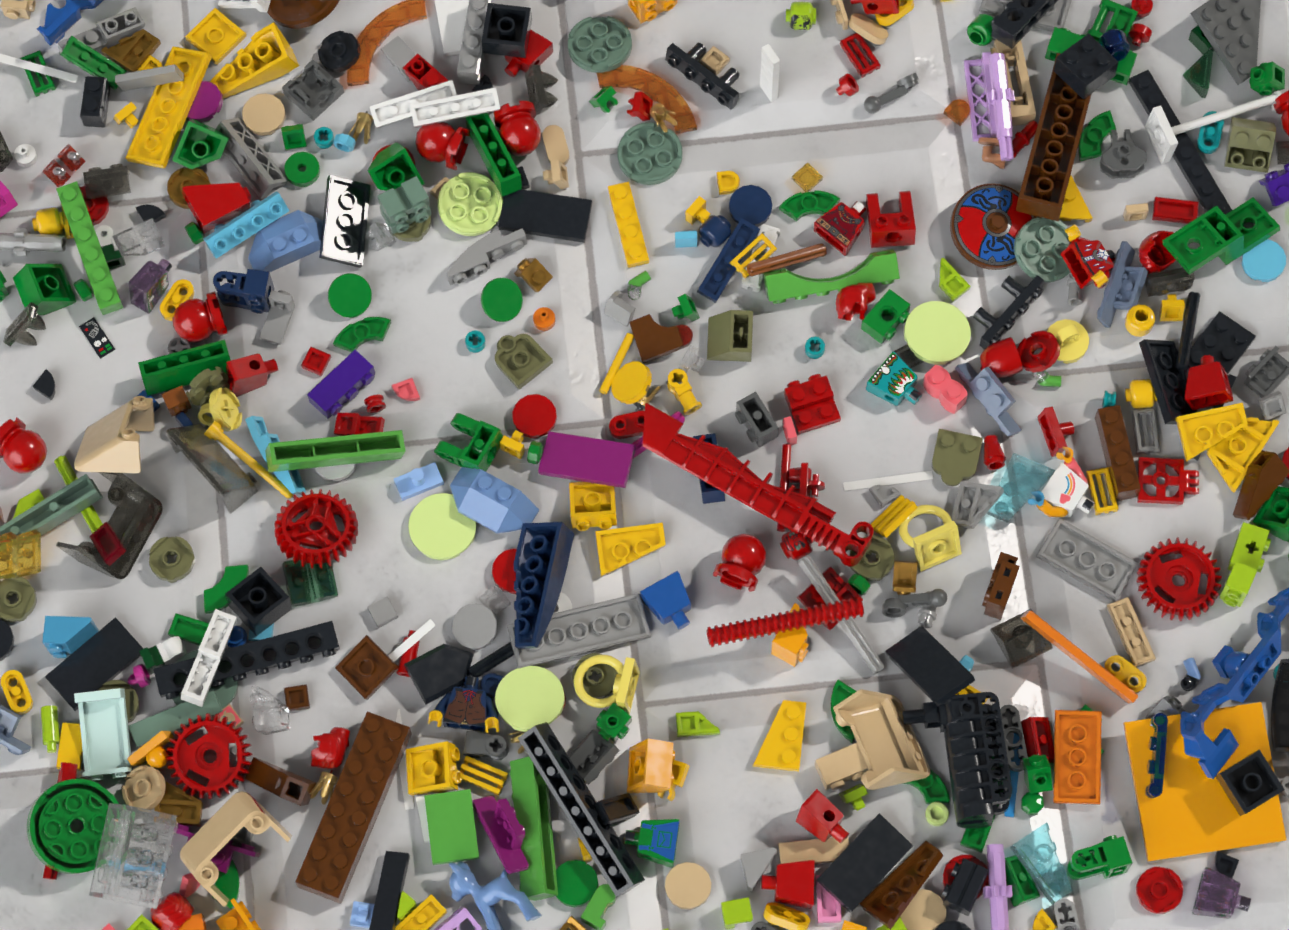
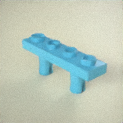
M276 191L262 201H253L250 209L227 224L215 226L214 232L205 237L204 241L217 259L289 212V209L281 195Z

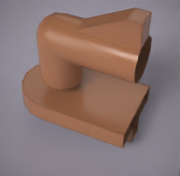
M988 137L979 138V144L990 145L983 146L982 160L992 163L1000 169H1004L1005 161H1001L1000 154L992 153L993 146H999V140Z

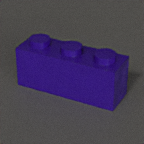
M354 350L307 394L309 402L327 419L332 415L336 416L348 400H353L364 385L367 386L373 381L375 377L374 366L357 350Z

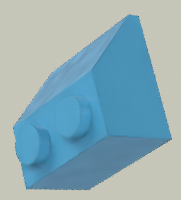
M45 616L43 644L53 657L66 658L67 655L70 656L99 630L91 617Z

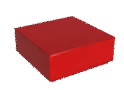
M310 347L301 367L322 376L331 359V355Z

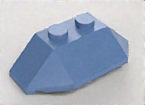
M297 210L275 220L258 231L248 257L253 270L272 272L319 251L323 220Z
M461 467L450 484L458 512L495 533L520 530L523 523H532L539 512V509L520 490L482 469Z

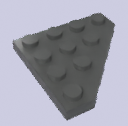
M1209 0L1190 14L1237 85L1251 77V68L1257 67L1261 0Z

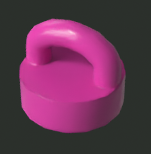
M143 664L134 666V673L129 676L128 684H139L141 688L150 685L151 679L146 667Z

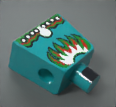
M895 352L889 355L866 385L868 392L895 406H898L904 398L915 405L922 397V393L914 388L918 379L917 375Z

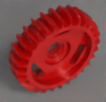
M311 489L309 495L302 491V497L298 498L294 495L293 502L287 500V507L281 506V513H277V521L274 524L277 545L280 546L282 553H286L287 559L293 557L294 564L301 561L302 567L306 563H310L312 569L314 564H319L322 569L323 563L327 562L331 567V560H336L339 563L340 555L346 557L347 551H352V544H356V536H358V520L356 519L355 511H352L351 504L347 505L345 498L340 500L339 494L331 497L330 490L326 495L322 493V489L319 490L318 494H314ZM308 510L296 522H292L298 514ZM334 515H339L342 518L345 527L344 531H338ZM313 522H320L322 527L319 530H313L310 528V525ZM300 545H304V546H308V547H313V548H318V549H307V548L301 547Z
M1177 537L1175 543L1172 544L1170 538H1168L1166 546L1160 541L1157 546L1158 549L1152 546L1150 549L1151 553L1146 552L1144 555L1146 560L1142 559L1140 562V566L1143 568H1138L1137 574L1141 575L1138 576L1137 583L1142 584L1138 587V591H1145L1141 599L1149 598L1146 606L1155 605L1153 612L1156 613L1160 609L1162 611V618L1166 613L1170 614V620H1173L1175 615H1178L1179 621H1182L1184 615L1187 616L1188 620H1191L1193 613L1199 617L1201 610L1206 613L1209 609L1208 605L1213 606L1215 603L1213 599H1217L1219 596L1217 591L1221 589V584L1217 582L1221 581L1222 576L1215 574H1218L1221 569L1220 567H1213L1217 559H1209L1212 554L1211 551L1206 554L1203 553L1204 545L1200 549L1196 548L1197 541L1189 545L1188 538L1185 539L1184 543H1180L1179 537ZM1170 554L1182 555L1181 558L1162 563L1160 560L1163 556ZM1201 573L1206 574L1208 580L1205 595L1198 593ZM1179 575L1184 578L1185 584L1183 586H1176L1173 584L1172 578ZM1155 588H1160L1174 602L1170 603L1158 595Z
M206 713L205 720H203L201 715H197V722L189 718V726L181 724L180 726L183 731H174L178 738L169 740L174 744V747H168L167 750L173 752V754L166 757V759L173 761V764L167 766V768L175 769V772L171 774V778L179 777L180 779L176 782V785L184 783L185 785L182 789L184 792L191 788V796H195L199 791V798L203 799L205 794L208 793V798L213 799L216 792L217 796L221 798L223 790L227 794H231L230 786L235 789L239 788L236 783L237 780L245 781L241 776L242 773L249 774V771L245 769V765H252V762L247 761L246 757L252 756L253 753L246 752V749L251 747V744H244L243 741L248 738V735L240 736L239 734L243 728L234 729L235 721L228 725V717L225 716L222 721H219L220 715L215 714L213 720H211V715ZM205 727L208 733L189 745L186 741L189 735ZM231 743H236L237 745L236 767H230ZM207 750H214L217 754V758L213 763H207L204 759V754ZM189 770L209 779L207 786L205 787L187 776Z

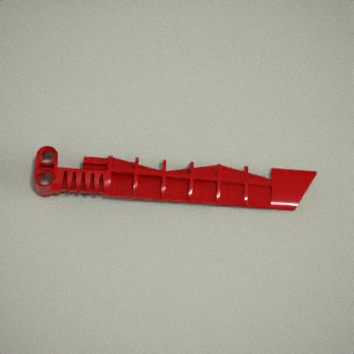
M648 403L645 404L643 447L797 534L802 533L804 538L809 537L811 542L816 541L818 546H825V550H832L833 554L839 557L845 566L853 567L860 562L872 541L874 532L871 524L865 521L859 522L853 527L849 535L830 525L836 512L818 503L817 498L793 492L796 487L794 485H791L786 490L768 484L773 473L769 472L765 479L761 480L748 468L751 461L746 460L743 464L728 451V448L704 442L705 435H702L698 440L679 434L684 423ZM864 532L868 537L861 538L857 533ZM852 550L857 555L849 556L846 554V551Z

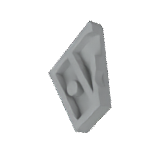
M961 481L951 516L952 521H955L958 527L974 529L1000 498L1004 489L1001 486Z

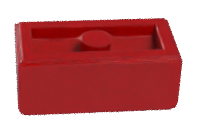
M1029 717L1022 720L1021 725L1027 756L1046 755L1048 762L1054 763V746L1049 718Z

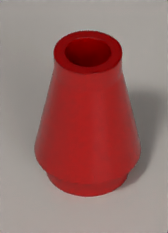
M986 436L984 438V464L990 470L1000 469L1005 466L1006 457L997 436Z

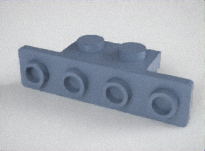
M1122 241L1117 251V258L1114 267L1111 269L1110 279L1104 290V297L1097 312V319L1105 328L1111 327L1116 309L1129 310L1133 306L1138 305L1148 274L1145 267H1131L1135 250L1127 241Z
M968 362L957 365L955 370L958 372L960 379L969 386L974 397L980 400L986 412L999 424L1000 430L1007 436L1018 434L1021 428L1007 412L1016 401L993 371L986 367L977 374Z
M0 705V744L6 746L8 751L15 755L29 752L31 746L13 737L22 716Z

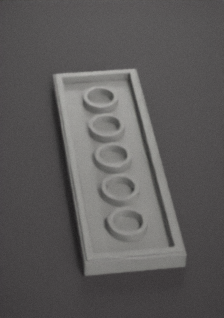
M640 593L553 613L546 632L537 648L517 649L515 647V624L507 625L518 669L651 638Z

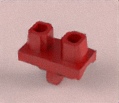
M801 463V467L791 468L789 470L790 482L800 483V489H795L793 492L810 497L812 490L811 496L818 497V491L825 489V483L819 481V474H813L811 480L812 470L808 468V463Z

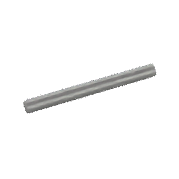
M810 556L801 559L799 565L826 605L829 602L835 604V601L840 603V600ZM849 617V620L843 618L839 624L874 674L880 672L884 665L851 617Z

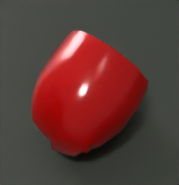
M1011 337L992 343L980 356L981 371L989 367L997 378H1006L1023 371L1018 350Z

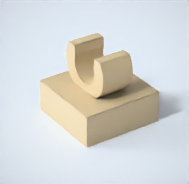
M559 160L552 161L551 170L543 171L544 181L547 180L549 185L556 184L560 189L568 188L567 167Z

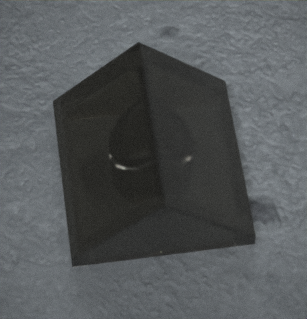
M1024 612L990 629L1012 669L1053 649L1050 641L1021 619Z

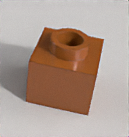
M182 385L161 394L171 417L178 415L180 412L187 413L192 408Z

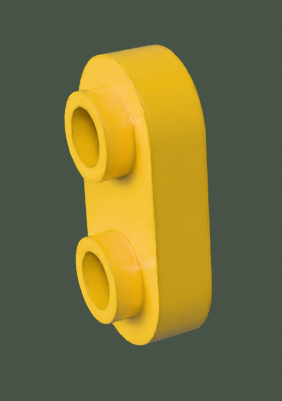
M899 0L898 14H875L877 23L882 26H889L912 11L914 1Z
M185 279L176 281L161 302L160 312L166 320L173 321L174 313L168 312L171 308L176 309L184 301L193 299L195 290L190 281ZM181 291H187V294L180 295Z
M1114 655L1106 660L1105 669L1136 693L1145 688L1147 684L1146 675L1127 659L1120 655ZM1116 662L1120 665L1119 671L1112 669L1113 663ZM1132 677L1138 678L1139 682L1137 685L1131 684L1130 680Z
M17 670L5 672L1 677V686L10 708L19 715L28 713L33 707V699L23 675ZM13 680H17L16 686H10ZM24 700L26 702L25 705L19 707L18 703Z
M777 902L767 903L763 912V917L768 923L788 930H807L810 924V918L807 914Z

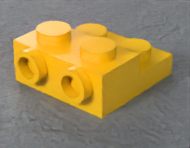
M589 482L569 483L572 529L577 528L579 531H586L590 527H600L607 530L617 525L614 486Z
M448 741L406 749L408 794L413 796L430 792L443 793L458 790V784L462 780L461 773L457 770L456 761L460 760L459 749Z

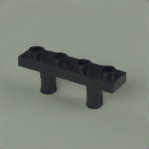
M698 42L686 53L672 43L666 51L665 60L667 63L682 72L688 80H692L699 85L704 92L715 97L721 105L732 110L737 104L739 92L733 89L731 85L739 78V72L731 67L719 78L698 62L706 53V48L703 44Z
M1037 275L1025 287L1010 276L1003 281L1001 287L1016 299L999 318L993 317L982 307L975 312L973 318L988 329L981 337L980 346L983 349L1001 340V334L1005 330L1009 331L1016 322L1014 319L1019 314L1022 316L1026 313L1032 299L1037 300L1044 291L1042 289L1044 280Z

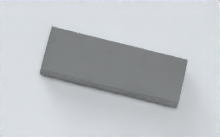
M175 64L115 76V83L123 91L184 81V73Z

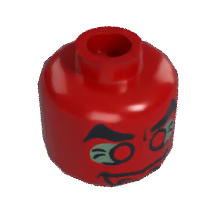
M789 531L782 535L780 546L788 559L799 560L813 551L812 543L814 542H811L809 537L804 538L802 533L797 534Z

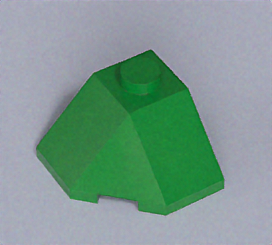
M194 119L189 120L172 161L194 169L220 159L229 138L208 125Z
M397 142L379 152L367 170L376 187L384 191L391 188L396 189L402 183L416 176L421 185L425 184L408 152Z

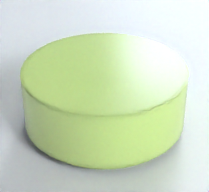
M941 802L931 803L925 812V818L932 826L944 825L949 817L948 808Z

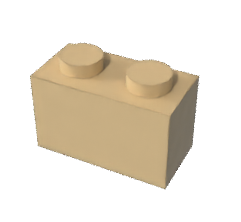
M858 743L815 760V768L825 790L831 788L833 791L845 786V782L852 779L854 782L859 781L863 773L868 771Z

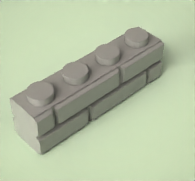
M469 0L457 68L458 82L480 84L485 55L481 41L488 3H492V0Z

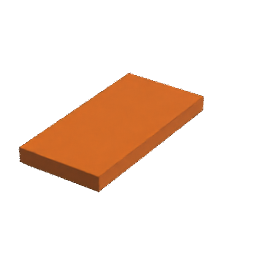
M1055 710L1053 803L1100 805L1102 711Z

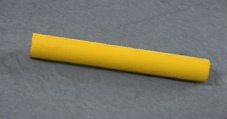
M626 333L599 389L601 393H608L613 378L618 372L634 339V335Z

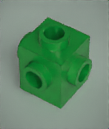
M1274 62L1262 63L1257 67L1251 68L1250 88L1262 96H1269L1275 91L1285 89V69Z
M613 703L607 711L605 709L602 710L596 718L598 734L607 741L611 739L613 742H616L618 738L622 740L630 730L628 726L632 722V716Z

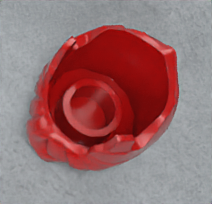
M1157 231L1148 235L1141 242L1138 250L1140 263H1142L1141 267L1147 269L1148 274L1164 271L1176 261L1163 246L1162 241L1174 232Z
M873 283L849 285L839 291L836 297L838 319L851 321L854 314H859L861 320L865 318L868 304L876 298Z
M334 727L330 733L313 736L314 741L320 742H317L318 747L311 751V767L323 769L339 767L343 763L346 749L349 747L350 731L346 728Z
M172 892L164 898L158 899L151 907V921L153 925L161 930H179L191 918V914L195 909L183 895Z

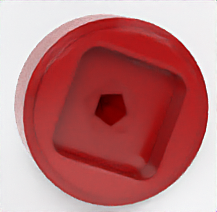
M1132 0L1131 9L1138 11L1137 17L1141 18L1148 16L1153 8L1152 0Z

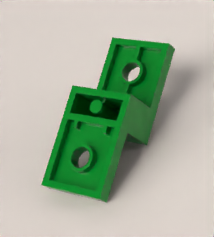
M1252 197L1226 215L1218 206H1215L1162 241L1163 246L1190 275L1216 257H1219L1225 265H1228L1279 232L1280 225ZM1250 222L1254 226L1252 228H1245L1243 224ZM1191 243H1198L1200 245L1197 249L1188 247Z

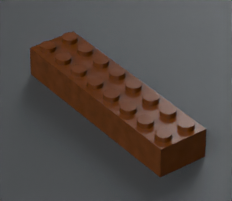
M1054 63L1018 197L1016 211L1059 221L1092 94L1083 100L1054 72Z
M367 711L295 883L298 888L339 904L342 903L412 736L410 727Z

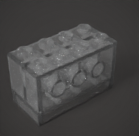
M109 803L89 896L157 909L163 896L161 891L162 883L165 881L168 873L166 867L167 860L170 858L173 850V845L171 844L172 837L178 827L177 816L124 804Z

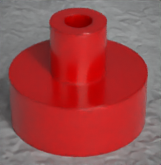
M1133 24L1129 32L1130 37L1133 39L1132 44L1140 46L1141 43L1149 42L1152 30L1143 24Z
M847 73L839 78L840 86L836 88L839 95L845 93L851 97L859 91L856 80Z

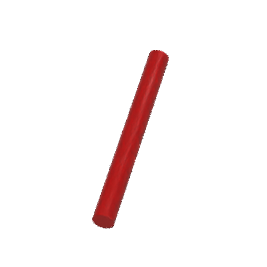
M783 444L780 488L786 490L789 489L792 446L790 444ZM777 523V531L785 532L786 527Z

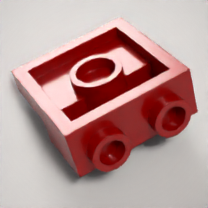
M815 374L810 376L807 382L793 381L787 384L788 388H784V397L798 434L841 421L827 375L821 377V374Z

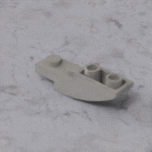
M136 7L101 20L97 22V27L73 37L102 54V48L106 46L110 48L118 44V40L132 36L145 26V22ZM68 39L58 42L60 52L63 50Z
M523 228L503 237L498 229L475 242L451 266L447 273L449 284H461L471 276H480L490 269L489 260H496L507 252L522 249L527 244Z

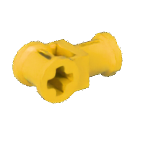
M681 369L672 370L668 375V390L674 394L677 401H680L684 408V414L690 415L700 409L702 404L696 400L692 393V387L688 382L685 371Z

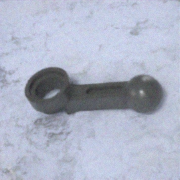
M913 73L897 81L898 87L895 90L879 97L870 96L864 101L865 110L869 113H876L882 105L908 93L907 89L919 84L917 74Z
M934 589L929 593L899 595V599L889 598L885 600V603L882 605V613L887 617L897 618L905 614L907 607L924 605L941 607L947 602V594L942 589Z

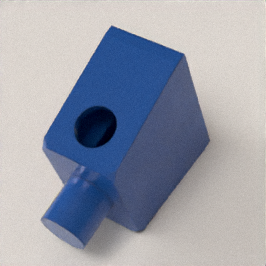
M678 571L640 591L643 603L663 625L673 620L678 630L690 624L685 613L691 610V602Z

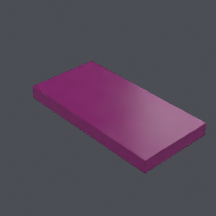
M549 431L538 473L539 475L626 488L636 447L634 444Z

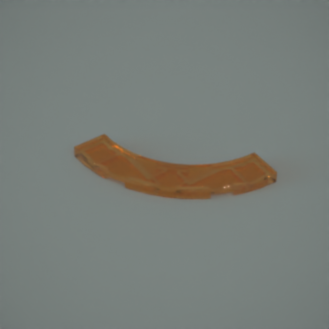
M406 0L393 5L376 16L364 28L357 38L361 48L359 59L355 65L347 70L348 86L369 84L370 67L376 49L396 28L411 22L427 19L425 0Z
M621 65L609 72L596 73L599 88L612 86L642 91L655 102L657 101L663 104L666 109L675 112V115L668 114L677 121V125L674 126L676 134L697 130L695 118L685 99L672 85L661 77L641 68Z

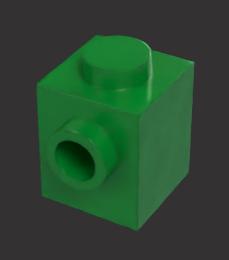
M1033 755L1023 758L1024 779L1029 793L1053 790L1051 766L1046 755Z

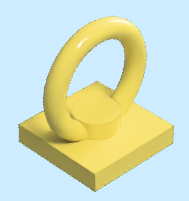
M934 505L917 506L918 508L899 525L900 537L908 546L914 548L917 566L921 572L962 554L958 526L944 509ZM921 514L936 515L944 524L914 538L908 533L909 522Z
M595 655L583 661L577 668L574 676L575 692L585 704L591 707L606 708L613 703H617V706L630 715L640 671L636 660L626 657L625 664L623 665L612 656ZM597 664L610 665L618 673L614 681L613 694L604 699L591 697L583 687V677L586 671Z

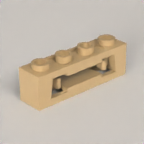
M996 39L993 48H990L991 54L1003 53L1005 55L1008 88H1011V90L1013 88L1008 66H1014V60H1016L1015 75L1020 96L1015 97L1014 105L1013 101L1010 104L1012 126L1028 124L1030 121H1035L1036 110L1022 42L1020 40L1011 49Z

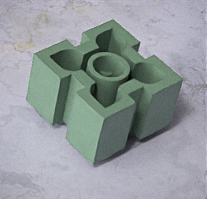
M417 176L402 183L396 189L391 188L377 195L381 215L392 234L402 233L410 227V223L414 221L422 223L432 215L429 197Z

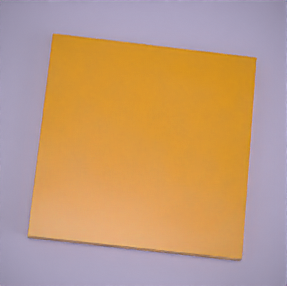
M1262 702L1214 709L1204 722V734L1214 742L1221 731L1226 728L1231 730L1239 744L1218 774L1259 749L1274 772ZM1181 714L1123 723L1147 862L1287 840L1279 795L1274 796L1247 814L1240 816L1216 777L1214 779L1207 778L1198 763L1200 759L1185 754L1184 738L1180 727Z

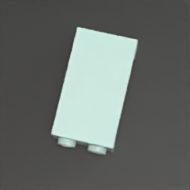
M117 688L74 693L75 703H78L85 770L82 772V776H89L91 781L102 780L103 775L112 774V778L126 777V772H131L132 766L127 760L131 755L125 689Z

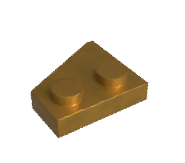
M141 29L130 37L118 40L119 43L110 48H107V46L102 48L101 52L127 71L135 72L155 52L161 42L146 30Z
M165 781V793L160 803L154 808L153 822L156 824L176 825L178 823L189 826H201L202 801Z

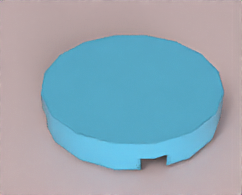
M1267 239L1243 254L1241 265L1244 272L1251 279L1270 282L1276 280L1282 274L1286 266V255L1278 243Z

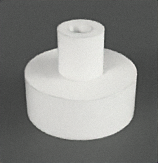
M22 144L15 149L14 157L20 166L30 167L37 161V153L33 146Z

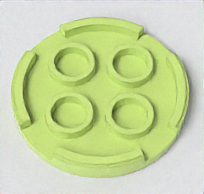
M475 172L460 173L442 186L438 196V213L443 223L453 232L464 236H478L490 231L500 220L503 197L496 185L487 176Z
M930 301L920 304L911 311L904 326V339L909 348L918 359L929 364L943 365L961 357L970 342L971 330L967 318L958 308L946 302Z
M447 493L434 494L420 501L413 509L408 525L410 538L415 547L427 557L436 560H448L459 556L473 543L477 529L476 522L459 513L453 495Z
M527 666L509 672L500 681L495 694V703L499 716L508 725L512 726L515 730L527 732L535 725L545 722L551 724L561 715L565 696L560 680L551 671L538 666Z

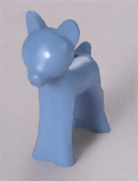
M465 862L449 863L453 871L449 880L452 899L459 902L466 895H472L483 915L488 930H504L494 908V905L501 899L517 904L527 922L542 916L526 894L517 891L507 878L508 873L506 870L502 871L500 877L495 878L484 886H480Z

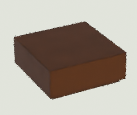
M307 684L284 688L287 712L310 708Z

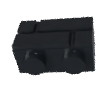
M85 77L80 117L83 125L86 127L103 128L106 125L108 97L110 96L111 88L105 77Z
M964 858L961 864L956 862L951 876L955 878L951 885L946 884L941 895L945 898L943 905L969 916L989 870Z

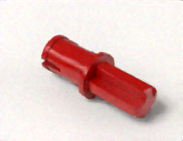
M1030 121L1021 132L1015 134V138L1012 140L1014 158L1022 148L1030 144V139L1036 134L1038 126L1036 121Z

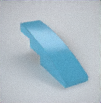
M248 417L245 421L251 436L267 463L265 450L269 443L280 442L277 434L268 433L263 417ZM298 469L273 472L292 494H302V491L306 493Z

